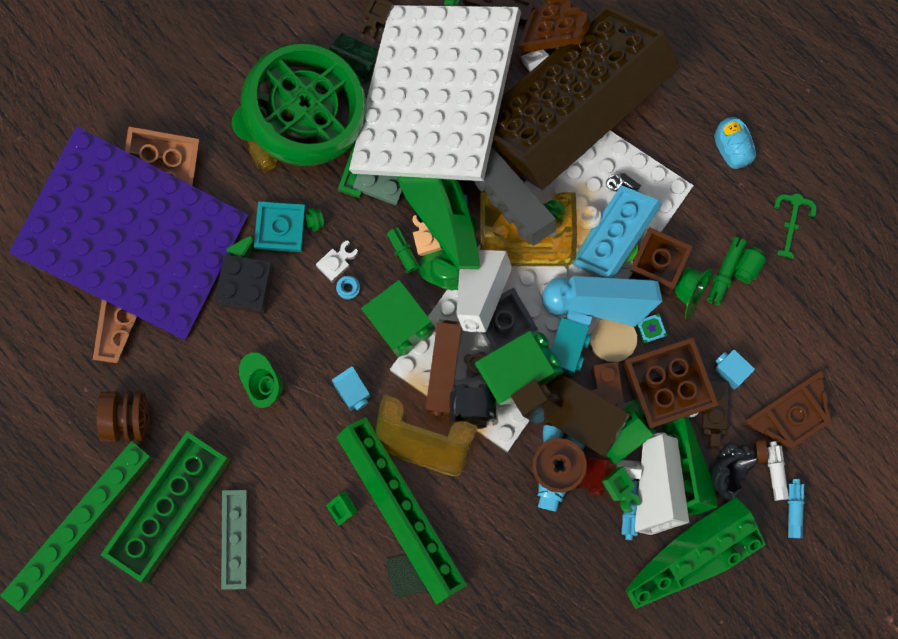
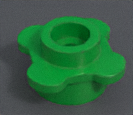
M549 200L548 203L543 204L556 218V221H564L563 215L566 211L565 206L561 202Z

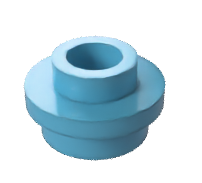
M344 276L337 282L336 290L343 299H353L359 294L360 284L355 277ZM348 284L353 287L350 292L344 290V287Z

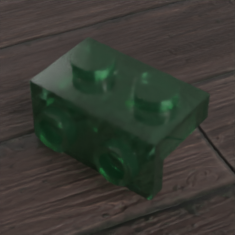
M341 33L329 50L342 57L354 69L360 81L367 83L371 70L376 64L379 50Z

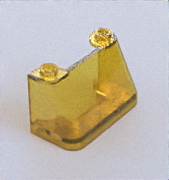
M481 192L480 250L506 251L512 266H569L575 262L577 248L576 192H562L553 196L552 200L559 201L565 206L564 221H556V234L546 237L534 246L528 240L524 241L520 237L516 226L506 221L502 210L492 205L486 192Z
M383 395L375 433L390 456L449 476H458L464 471L478 426L462 421L457 422L451 427L447 437L405 423L402 420L404 412L402 403L396 398Z

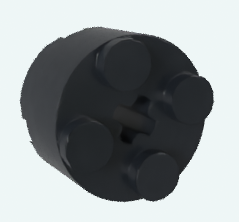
M466 384L454 386V391L450 392L449 422L451 426L454 427V423H458L461 429L487 428L486 423L492 422L493 426L498 424V402L487 384H481L478 387H469Z

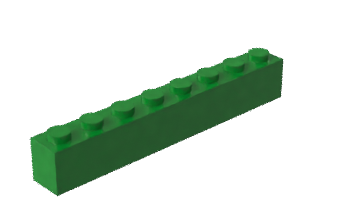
M365 417L348 425L336 438L435 604L441 603L466 587V582L368 419Z
M131 441L0 596L18 612H27L155 459Z

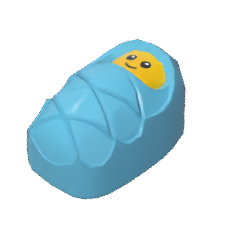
M729 117L721 121L714 137L717 148L726 163L733 169H739L751 164L756 158V151L747 126L737 117Z

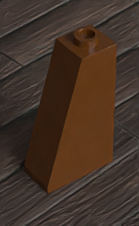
M439 319L437 322L425 407L433 415L444 416L445 412L449 413L450 392L454 389L462 326L458 321Z

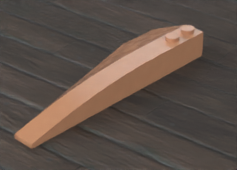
M128 127L124 151L191 186L193 185L199 139ZM101 300L93 360L111 363L118 362L136 320L135 316Z

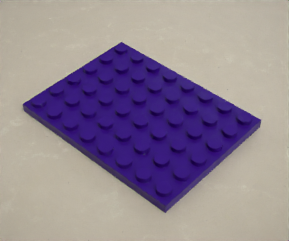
M76 126L9 254L185 341L221 270L224 254L228 255L226 249L234 244L248 214Z

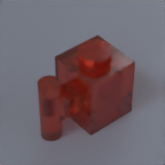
M586 458V474L581 482V488L589 490V495L603 497V493L609 492L602 480L616 469V464L607 460Z

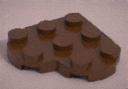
M544 0L546 3L537 10L535 7L532 8L518 47L522 53L558 48L570 44L578 45L585 40L584 35L590 27V19L587 13L582 12L579 7H573L569 0Z

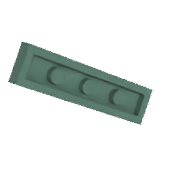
M247 490L222 491V590L247 589Z

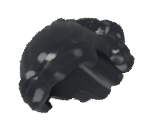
M732 442L728 443L716 456V461L711 470V478L714 489L724 499L733 500L742 491L740 482L747 476L748 471L755 467L757 459L754 456V451L748 445L743 444L739 446Z

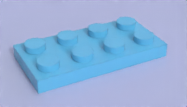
M621 185L603 211L601 222L592 228L574 255L571 263L575 267L600 278H614L661 207L660 201Z

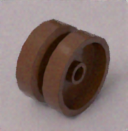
M555 438L546 441L537 449L533 457L532 469L535 479L542 487L551 492L564 493L573 490L582 482L586 474L587 461L584 452L576 443L568 439ZM560 460L564 463L562 470L555 468L556 461Z

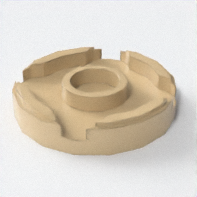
M600 319L590 333L589 343L592 352L607 363L625 361L633 354L637 346V334L633 326Z

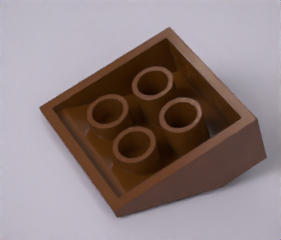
M694 338L626 359L622 364L630 389L649 429L719 406Z

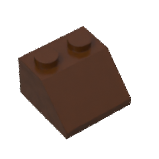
M649 227L630 271L641 280L658 281L660 291L671 295L693 246Z

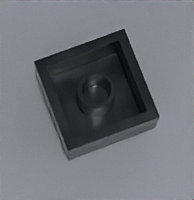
M224 254L215 297L218 306L265 314L274 272L272 263Z
M512 288L501 294L487 331L480 333L491 352H494L529 331H538V328L515 288Z

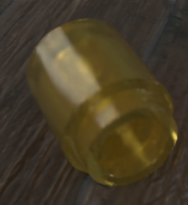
M248 141V151L256 168L263 171L273 169L278 160L264 152L255 141Z

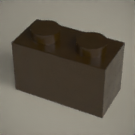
M535 379L511 395L522 416L536 424H540L561 409L558 403L560 397L554 388H549L546 383L542 384Z

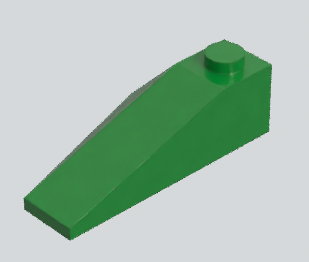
M687 416L664 424L663 433L678 439L688 515H697L717 508L713 481L689 417Z

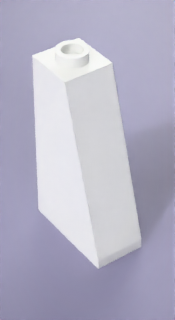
M478 250L481 266L479 270L460 269L457 317L463 331H487L512 270V265L506 251Z
M666 433L654 434L653 438L648 439L643 444L642 472L638 490L641 504L637 505L635 532L648 535L689 523L678 439L667 436Z

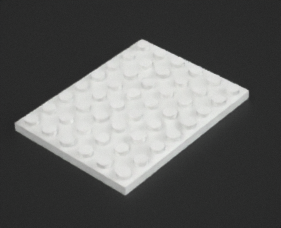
M394 5L386 20L366 100L365 121L356 140L349 168L352 174L484 181L521 15L519 7Z

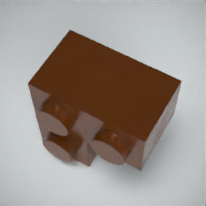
M618 362L594 365L591 370L594 390L590 391L624 410L625 403Z

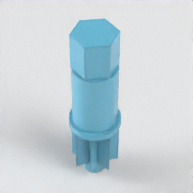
M793 479V484H789V501H787L789 504L788 538H803L804 484H800V479Z
M633 481L636 487L631 491L638 496L639 482ZM631 501L630 506L633 511L631 513L624 512L622 515V535H626L625 540H633V536L638 534V532H635L637 505L634 506Z

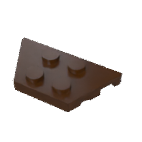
M819 371L747 419L744 423L791 450L831 423L830 411L827 408V393L824 391L823 372Z

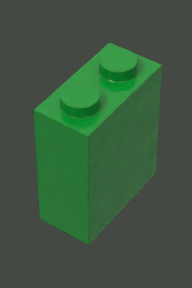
M400 280L361 308L398 358L410 353L416 344L430 338L436 330L431 320Z

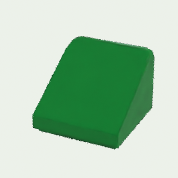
M249 236L227 248L226 252L231 256L248 258L254 248V240Z

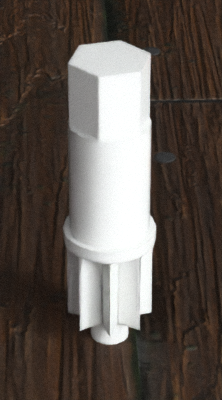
M769 442L770 447L767 448V459L775 501L789 499L782 446H777V442Z

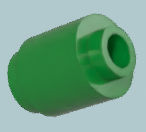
M754 247L745 249L735 267L736 272L734 276L746 284H751L753 280L757 279L767 261L764 257V252Z

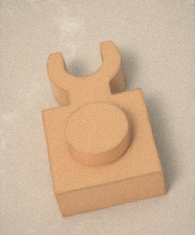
M416 215L413 216V223L419 228V231L413 232L418 254L423 256L443 250L424 222L420 223Z

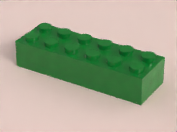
M186 431L101 553V556L139 582L147 584L231 461Z

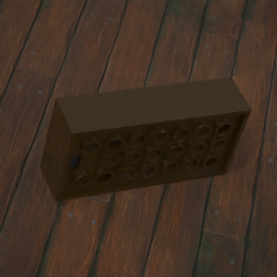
M606 5L590 19V27L584 35L585 40L582 43L558 47L502 96L491 145L493 149L516 174L539 189L544 190L681 68L665 32Z

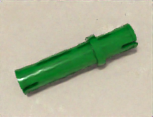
M733 237L720 271L713 278L714 284L706 299L710 304H713V301H715L714 305L720 306L727 288H730L735 267L747 245L744 239L741 238L739 243V237Z

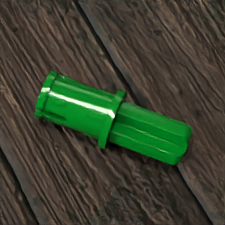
M400 228L391 229L387 236L396 250L395 255L399 256L407 273L414 272L420 268V264H418L411 250L412 245H408Z

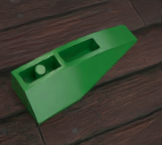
M396 176L405 198L457 269L479 270L481 266L475 234L458 180Z
M735 497L674 539L626 588L625 592L634 608H640L723 573L765 546L766 544L751 511Z

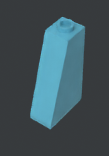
M573 276L560 289L563 309L633 327L639 324L662 302L659 283L652 280Z

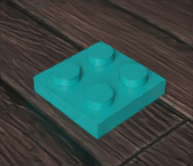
M258 202L254 248L258 250L302 252L305 205Z

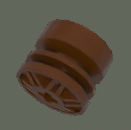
M118 391L101 392L97 403V431L100 441L102 443L119 442L123 431L127 442L133 441L134 437L137 442H144L149 426V407L145 392L136 391L135 395H133V392L127 391L123 402Z

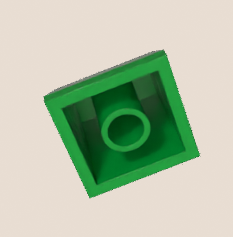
M529 331L475 362L476 367L499 405L515 404L511 395L534 379L542 384H547L563 373L560 367L561 361L549 349V341L543 333Z

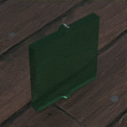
M407 555L385 559L389 573L387 580L391 582L394 599L428 591Z

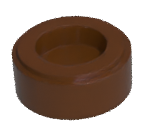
M765 438L755 440V454L758 463L767 462Z

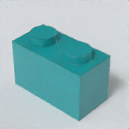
M565 318L560 320L551 352L559 357L563 373L573 376L575 370L580 371L584 357L580 356L583 347H588L591 334L587 333L589 326Z

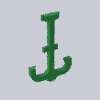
M783 194L776 199L774 208L781 209L780 202L782 200L790 201L793 208L790 223L785 222L784 227L788 228L784 251L778 250L777 255L793 259L794 254L789 252L793 231L799 228V225L795 224L798 206L801 204L809 206L811 211L808 216L815 217L817 208L813 201L804 199L800 194H794L793 196Z

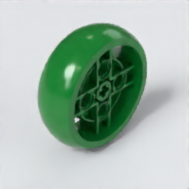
M296 43L268 52L250 69L241 90L242 118L251 138L268 155L287 164L316 166L340 157L355 143L364 125L366 97L359 77L342 57L318 45ZM290 67L310 68L322 74L320 75L315 72L307 70H298L292 72ZM262 82L271 89L269 96L271 115L266 119L262 116L258 105V91ZM283 85H290L293 90H286ZM321 88L326 93L320 94L316 91V89ZM341 91L346 99L349 111L348 122L345 128L336 119L338 114L337 94ZM300 103H301L302 105L305 103V104L307 105V107H306V106H304V107L300 106ZM281 116H289L292 121H284ZM315 119H321L325 124L319 125L315 122ZM289 135L298 139L316 138L319 143H298L285 138V136Z

